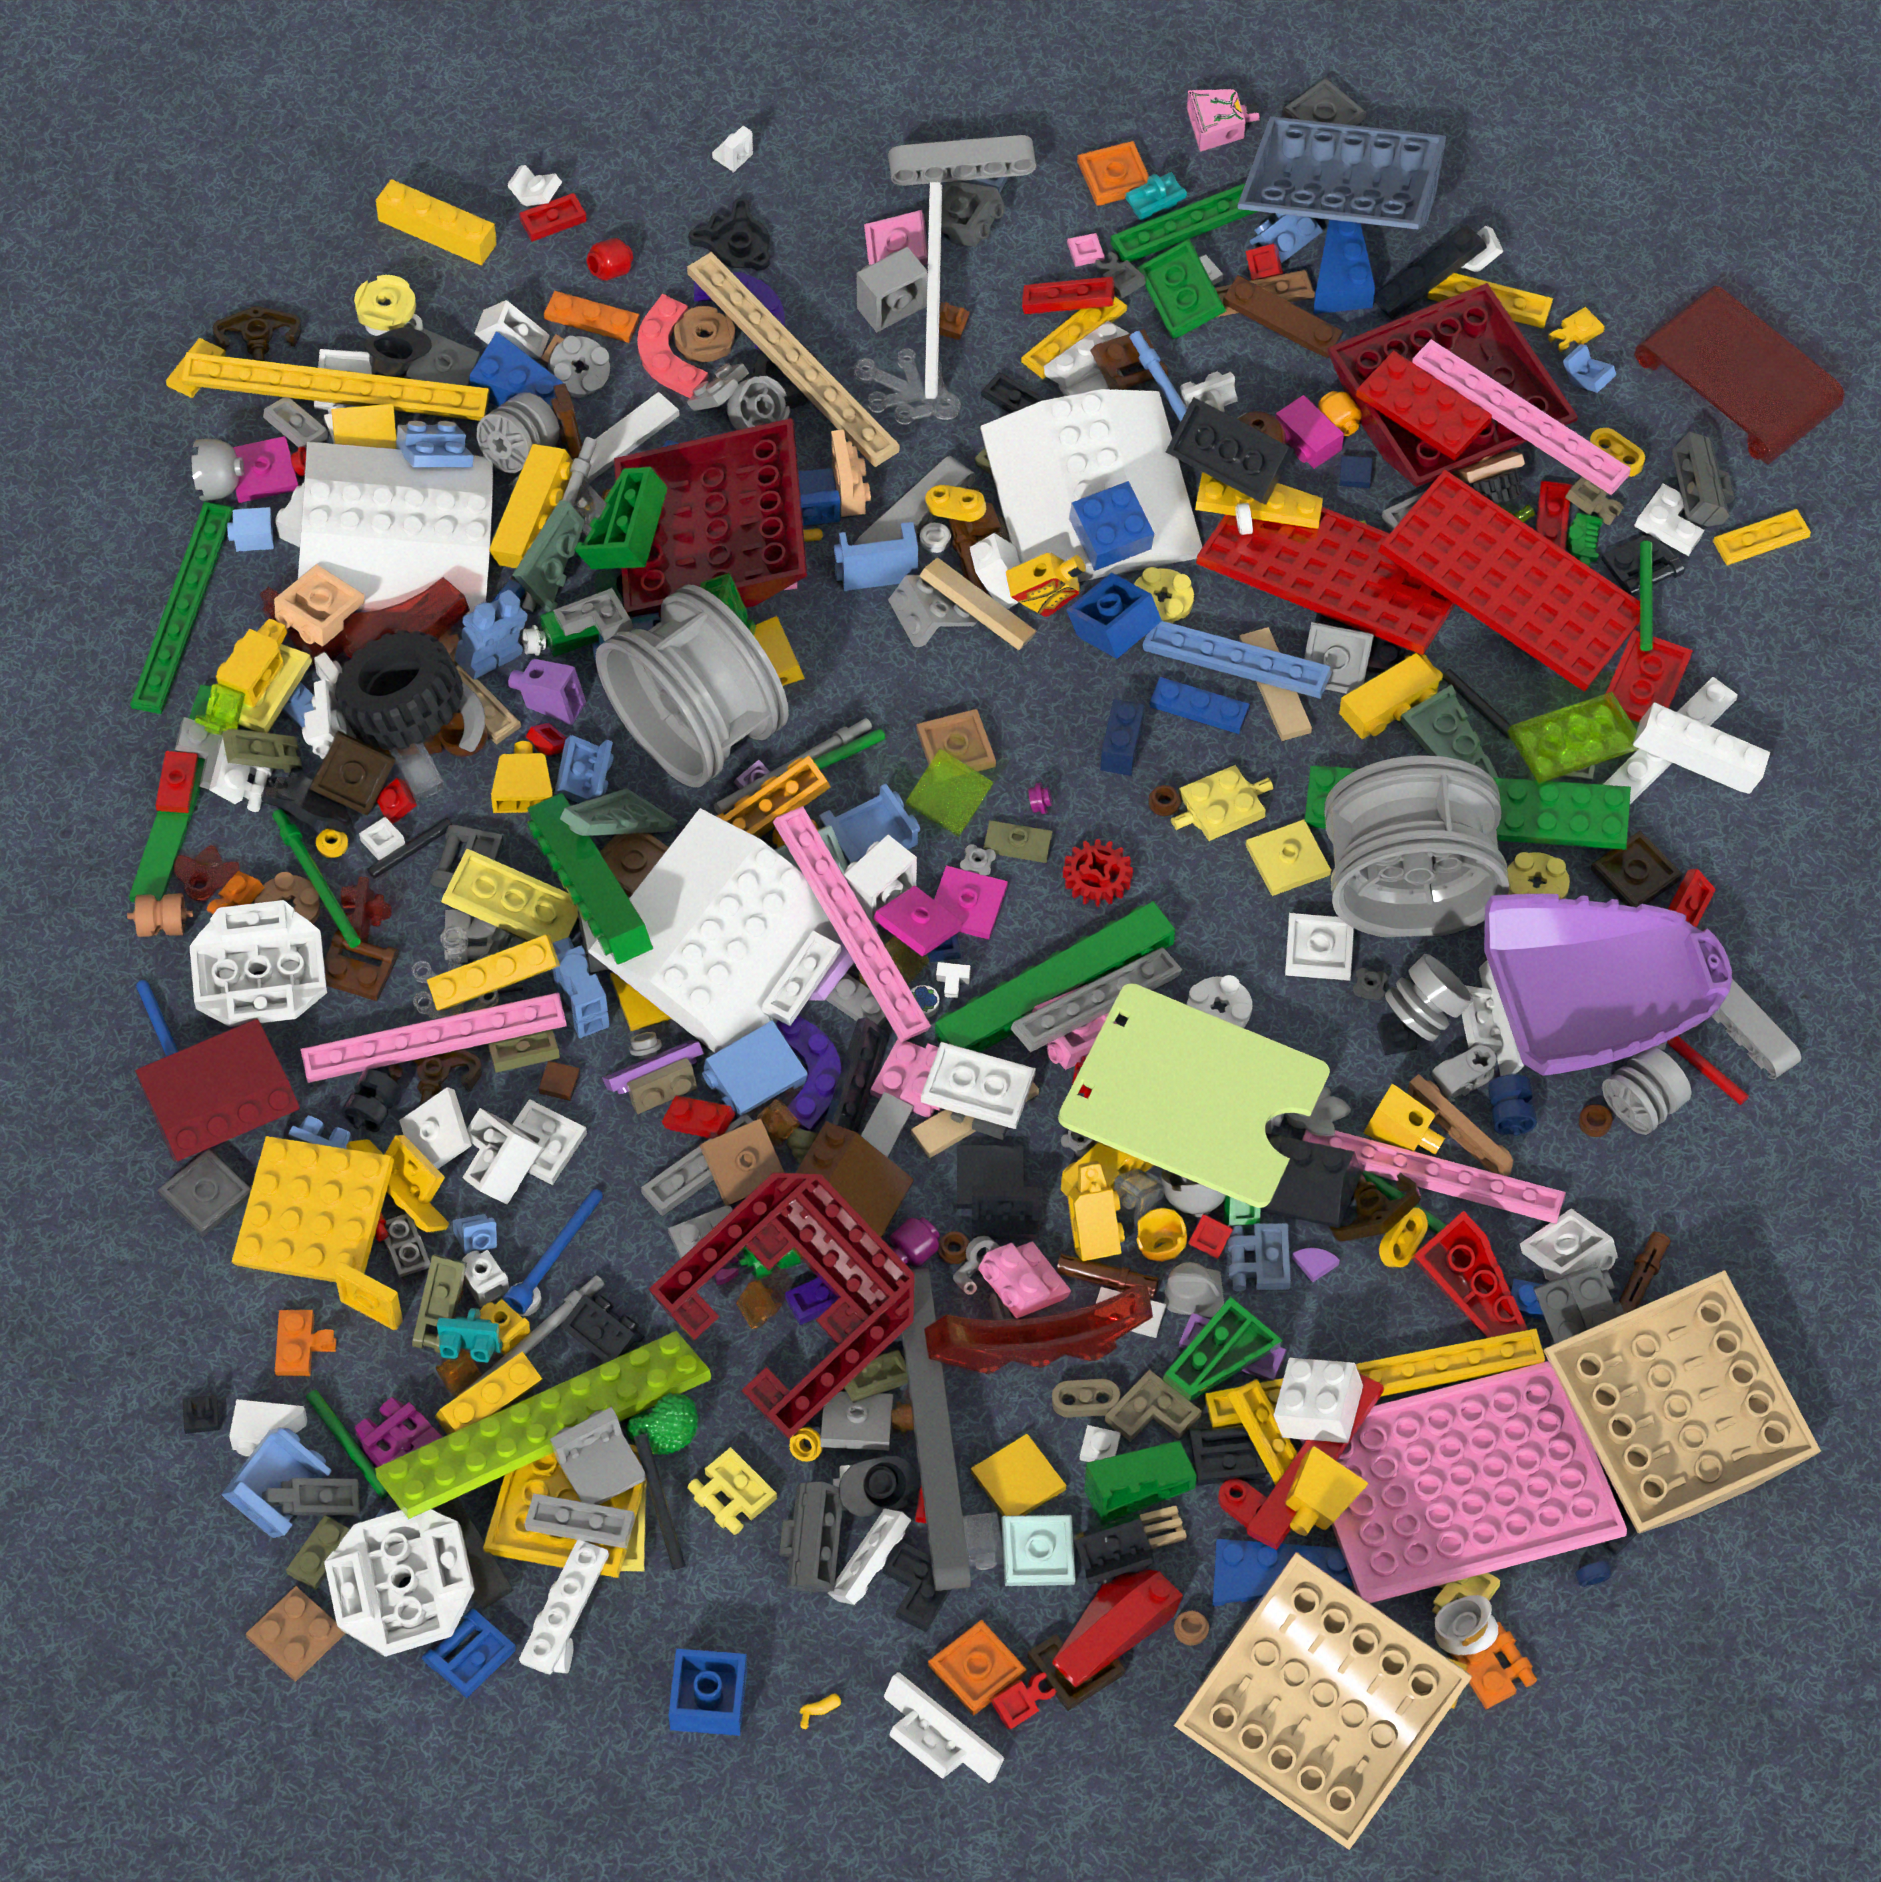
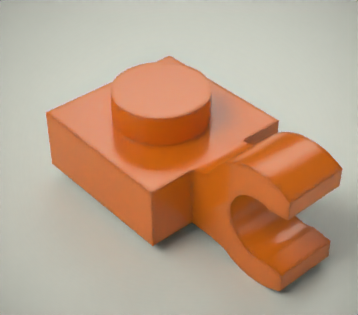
M238 871L218 893L221 899L211 901L206 910L214 914L221 907L251 904L265 887L258 879Z

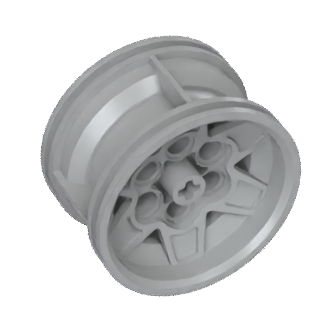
M684 585L666 597L661 604V622L649 631L634 629L630 632H618L602 643L596 651V666L601 683L619 718L637 743L667 773L685 785L701 787L717 776L723 769L724 761L730 755L731 746L744 736L756 740H764L787 723L789 715L787 698L778 674L767 654L746 625L727 605L707 590L696 585Z
M1441 756L1398 757L1376 762L1352 772L1340 780L1329 792L1324 804L1327 835L1333 843L1335 868L1331 876L1332 904L1336 914L1349 926L1379 937L1448 935L1483 922L1485 920V905L1489 898L1494 895H1508L1507 863L1504 856L1498 850L1496 833L1501 820L1499 789L1493 778L1481 768L1465 761Z

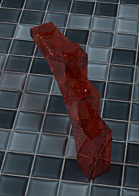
M442 577L424 592L402 603L376 611L349 615L343 620L344 629L323 647L316 642L312 644L306 643L301 638L299 631L291 626L286 630L288 636L292 638L295 649L310 654L312 659L311 666L316 669L314 658L325 652L332 661L344 650L352 659V654L358 649L362 650L365 648L366 643L371 640L377 641L382 638V635L388 633L394 635L398 631L407 630L412 633L415 630L439 639L464 617L470 609L464 594ZM268 586L259 594L264 604L262 610L269 619L276 621L274 599L280 594Z
M1137 1284L1114 1297L1065 1313L1019 1320L969 1319L946 1314L924 1328L930 1360L985 1374H992L1011 1361L1038 1368L1047 1366L1063 1355L1087 1361H1097L1117 1349L1116 1340L1153 1318L1148 1287Z

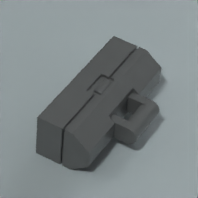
M1689 431L1672 449L1687 521L1700 525L1703 524V526L1707 527L1723 524L1730 517L1727 503H1731L1735 499L1730 475L1728 472L1719 470L1715 448L1710 438Z
M820 1481L800 1483L796 1487L793 1520L782 1522L779 1556L789 1557L787 1589L806 1592L834 1591L842 1514V1501L839 1496V1487Z

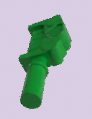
M1577 513L1567 533V550L1569 554L1591 568L1590 562H1597L1599 557L1595 549H1597L1598 531L1603 523V519Z

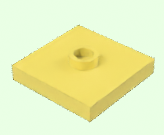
M1305 820L1246 840V847L1272 896L1331 875V869Z

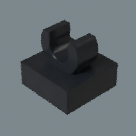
M1398 1016L1389 1018V1021L1377 1023V1030L1385 1056L1417 1050L1418 1044L1414 1031L1403 1023Z
M217 1395L182 1399L185 1434L219 1430Z

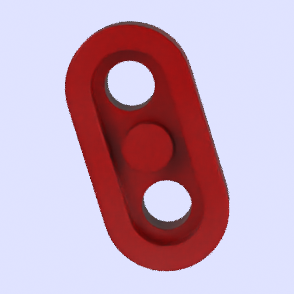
M1241 1479L1227 1480L1221 1485L1218 1494L1220 1507L1246 1528L1267 1499ZM1233 1491H1238L1242 1494V1496L1239 1498H1234L1230 1495V1493Z

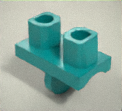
M1170 172L1161 177L1157 174L1149 176L1147 179L1148 183L1127 192L1125 195V199L1133 208V212L1140 220L1144 221L1152 217V214L1164 208L1170 209L1176 206L1177 202L1187 198V191L1178 184L1175 176Z
M471 1308L467 1317L457 1316L456 1319L439 1317L438 1319L439 1349L443 1358L455 1359L459 1356L460 1349H469L472 1359L477 1362L488 1363L493 1352H501L503 1344L499 1338V1324L491 1323V1320L481 1319L479 1309Z

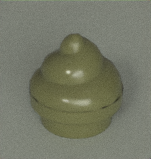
M793 1128L792 1136H788L787 1145L792 1150L794 1158L801 1164L818 1133Z

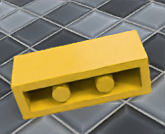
M1415 653L1341 697L1339 714L1361 739L1369 735L1377 736L1385 730L1387 724L1394 720L1401 721L1403 713L1437 694L1440 678Z
M522 1351L439 1409L435 1418L447 1435L504 1410L538 1386L542 1377Z

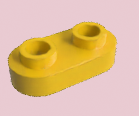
M1599 428L1591 434L1590 442L1631 468L1628 477L1638 475L1643 470L1645 454L1628 439L1610 428ZM1605 444L1609 446V448L1604 449L1600 445ZM1625 461H1630V462H1632L1633 464H1626V463H1624V462H1625Z
M937 485L932 487L925 496L928 511L935 516L971 522L980 519L986 512L984 496L976 490L949 485Z
M1413 1208L1390 1231L1385 1233L1379 1246V1255L1386 1266L1404 1267L1411 1261V1256L1416 1252L1428 1228L1427 1217L1421 1209Z

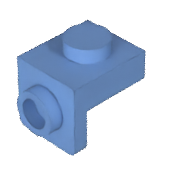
M1580 344L1563 361L1570 383L1596 393L1617 375L1614 365L1591 359L1588 347L1584 344Z
M485 1214L453 1220V1232L464 1254L472 1251L497 1248L496 1222L494 1218L487 1219Z

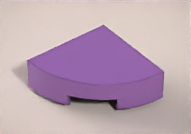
M1305 1248L1292 1254V1259L1312 1283L1337 1267L1340 1262L1335 1255L1319 1248Z

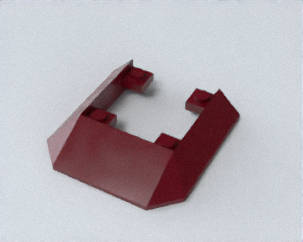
M772 1173L648 1289L669 1317H672L693 1341L720 1317L697 1292L745 1247L768 1271L787 1253L793 1250L836 1295L838 1300L815 1321L838 1346L791 1391L767 1367L741 1390L764 1415V1418L788 1439L799 1431L910 1326L914 1319L915 1273L821 1174Z

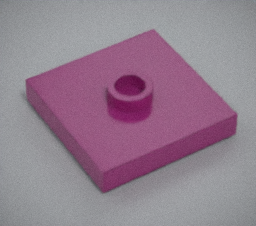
M286 436L233 447L237 458L242 457L244 462V476H239V482L235 488L238 503L293 492L298 486Z
M946 866L934 900L964 922L959 932L990 940L1008 887V881Z
M915 885L878 909L873 918L922 957L961 931L964 923Z

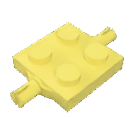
M1233 765L1179 788V795L1186 805L1187 812L1172 817L1171 823L1175 826V830L1193 823L1202 830L1208 841H1211L1265 818L1266 810L1257 796L1273 790L1272 782L1267 777L1264 780L1251 784L1245 780L1237 766Z

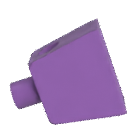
M533 659L524 672L515 669L509 676V687L521 691L527 708L568 725H573L586 703L575 667Z

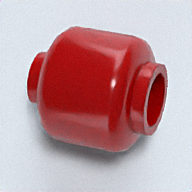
M607 239L592 245L587 255V266L591 274L597 276L600 280L608 281L629 272L631 262L633 261V253L631 248L621 239Z

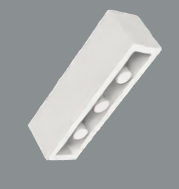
M1653 703L1640 720L1633 746L1748 794L1751 793L1763 778L1770 755L1769 751L1657 703Z

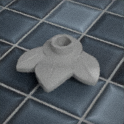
M1324 1087L1311 1116L1299 1113H1285L1288 1123L1295 1128H1306L1310 1133L1318 1136H1334L1335 1128L1332 1122L1350 1114L1351 1108L1342 1099L1330 1096V1088Z

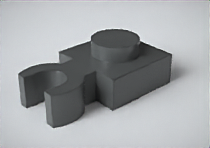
M1113 252L1108 253L1110 263L1103 264L1098 259L1095 261L1099 274L1103 275V277H1113L1115 284L1114 293L1121 299L1146 284L1145 277L1128 260L1119 264L1118 257Z

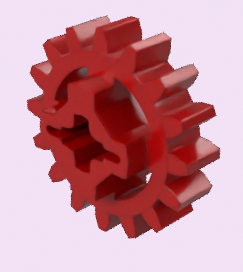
M1096 839L1094 846H1090L1087 841H1083L1082 850L1074 846L1072 848V856L1065 857V867H1063L1065 888H1072L1073 898L1082 895L1083 904H1087L1092 899L1095 900L1096 907H1099L1101 900L1105 899L1111 905L1113 904L1114 895L1122 899L1124 897V889H1130L1133 877V868L1130 867V856L1123 857L1124 849L1122 847L1113 850L1112 841H1109L1106 846L1101 845L1100 839ZM1116 875H1119L1118 878L1111 884L1110 881L1115 879Z

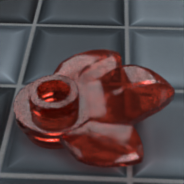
M210 845L201 851L194 860L184 855H178L174 871L176 877L184 883L186 895L193 900L203 901L212 897L217 889L225 887L228 881L239 871V863L226 862L222 864L219 852L215 846ZM201 883L206 885L200 889L195 888L196 885Z

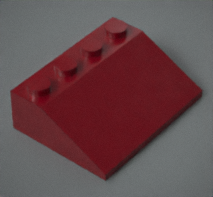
M258 1018L134 1070L174 1162L300 1109L290 1083Z

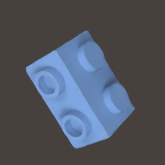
M1275 213L1278 219L1273 223L1268 219L1255 228L1254 231L1257 235L1249 241L1252 245L1259 242L1261 246L1277 244L1280 260L1283 263L1321 234L1323 230L1313 217Z
M570 735L565 740L554 793L557 795L563 793L565 798L577 803L604 796L608 787V781L605 780L606 773L614 757L611 753L613 742L606 739L598 746Z

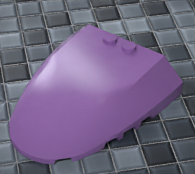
M1558 894L1494 895L1489 898L1485 905V955L1522 1063L1543 1076L1604 1065L1660 1045L1711 1017L1720 1008L1730 991L1732 969L1722 944L1708 928L1701 931L1686 921V915L1676 911L1641 904L1638 907L1619 905L1616 899H1611L1607 903L1589 901L1588 896H1580L1576 900L1559 899Z

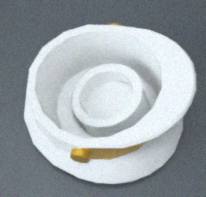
M1470 1595L1456 1599L1441 1608L1435 1617V1639L1439 1647L1448 1653L1456 1655L1475 1654L1490 1647L1498 1636V1625L1495 1618L1491 1615L1492 1606L1490 1601L1480 1595Z

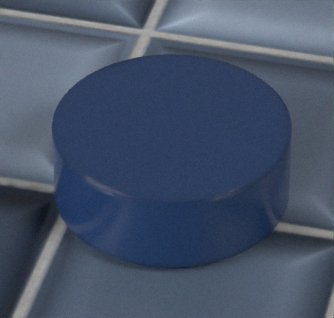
M1601 1561L1586 1565L1578 1569L1575 1574L1579 1585L1587 1587L1608 1580L1612 1572L1609 1563Z

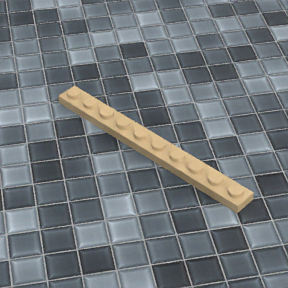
M712 252L687 266L688 275L838 430L844 429L845 437L856 446L874 467H877L899 452V444Z

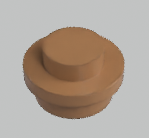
M1187 1611L1180 1614L1174 1623L1175 1636L1186 1645L1202 1643L1209 1632L1207 1619L1196 1611Z

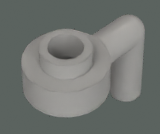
M980 1236L969 1243L966 1249L967 1262L953 1275L954 1282L966 1294H973L977 1289L976 1284L970 1277L978 1270L986 1253L1000 1247L990 1237ZM986 1247L985 1254L977 1256L978 1251Z

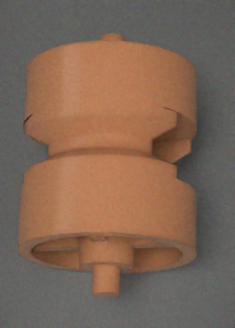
M183 893L163 895L161 901H157L152 894L136 895L135 909L133 913H127L128 919H134L138 937L157 935L160 929H163L166 935L169 936L184 935L185 924L182 923L187 921V917H193V911H187V908H185Z

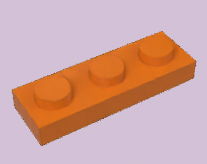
M554 291L544 312V319L630 343L640 321V315Z

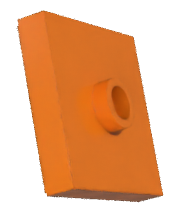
M1134 141L1077 156L1078 165L1096 206L1123 200L1127 192L1148 183L1149 175Z
M980 1620L928 1661V1666L973 1716L991 1703L989 1700L991 1697L1027 1674V1669L983 1620Z

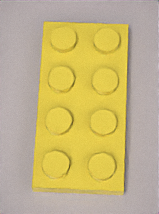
M466 849L441 901L446 905L528 941L546 934L550 935L552 943L567 937L569 938L578 919L577 904H573L567 892L469 849Z

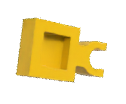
M1584 307L1562 320L1561 327L1563 329L1551 332L1548 340L1550 342L1558 338L1564 340L1558 346V350L1561 353L1574 340L1579 345L1585 344L1603 333L1605 326Z

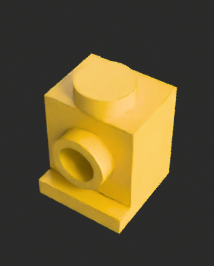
M503 1299L496 1304L489 1302L480 1310L481 1319L491 1320V1323L499 1324V1338L503 1344L501 1349L503 1355L507 1354L530 1333L529 1321L518 1315ZM502 1319L505 1320L504 1323H498Z

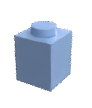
M270 507L233 510V522H228L227 527L229 541H235L236 551L274 549L273 521Z

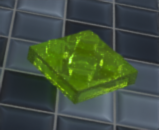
M939 748L905 804L960 837L994 782Z

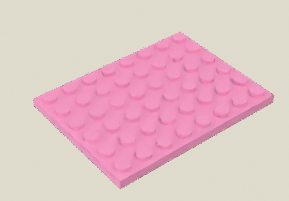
M1549 1361L1376 1405L1369 1412L1337 1460L1338 1463L1368 1482L1366 1488L1331 1524L1357 1595L1368 1603L1378 1602L1626 1536V1525L1596 1452ZM1300 1439L1301 1444L1303 1446L1306 1440Z

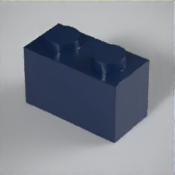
M1113 699L1101 752L1100 771L1132 776L1143 727L1145 704Z

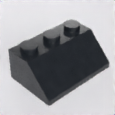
M1266 1133L1267 1139L1273 1148L1285 1157L1290 1158L1271 1202L1267 1206L1261 1207V1211L1339 1228L1362 1175L1355 1151Z

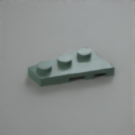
M562 500L559 501L512 574L547 612L557 608L558 603L554 600L559 586H564L567 576L563 573L568 558L574 556V549L578 544L585 520L569 502Z

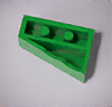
M651 467L623 469L604 500L607 504L599 518L594 517L589 524L592 529L585 541L578 542L574 550L591 569L638 568L646 566L668 489Z
M1230 1297L1167 1370L1163 1381L1187 1400L1191 1401L1280 1348L1283 1340Z
M1180 1441L1162 1443L1155 1447L1087 1462L1084 1491L1100 1525H1103L1195 1489L1197 1475Z

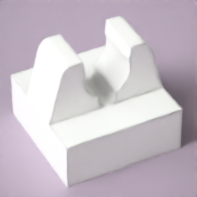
M938 962L936 977L937 981L945 982V997L958 998L959 985L970 984V965Z

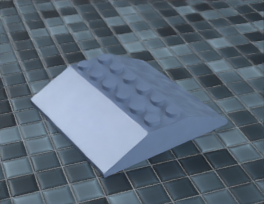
M1270 116L1238 202V209L1419 230L1427 225L1436 196L1446 136Z

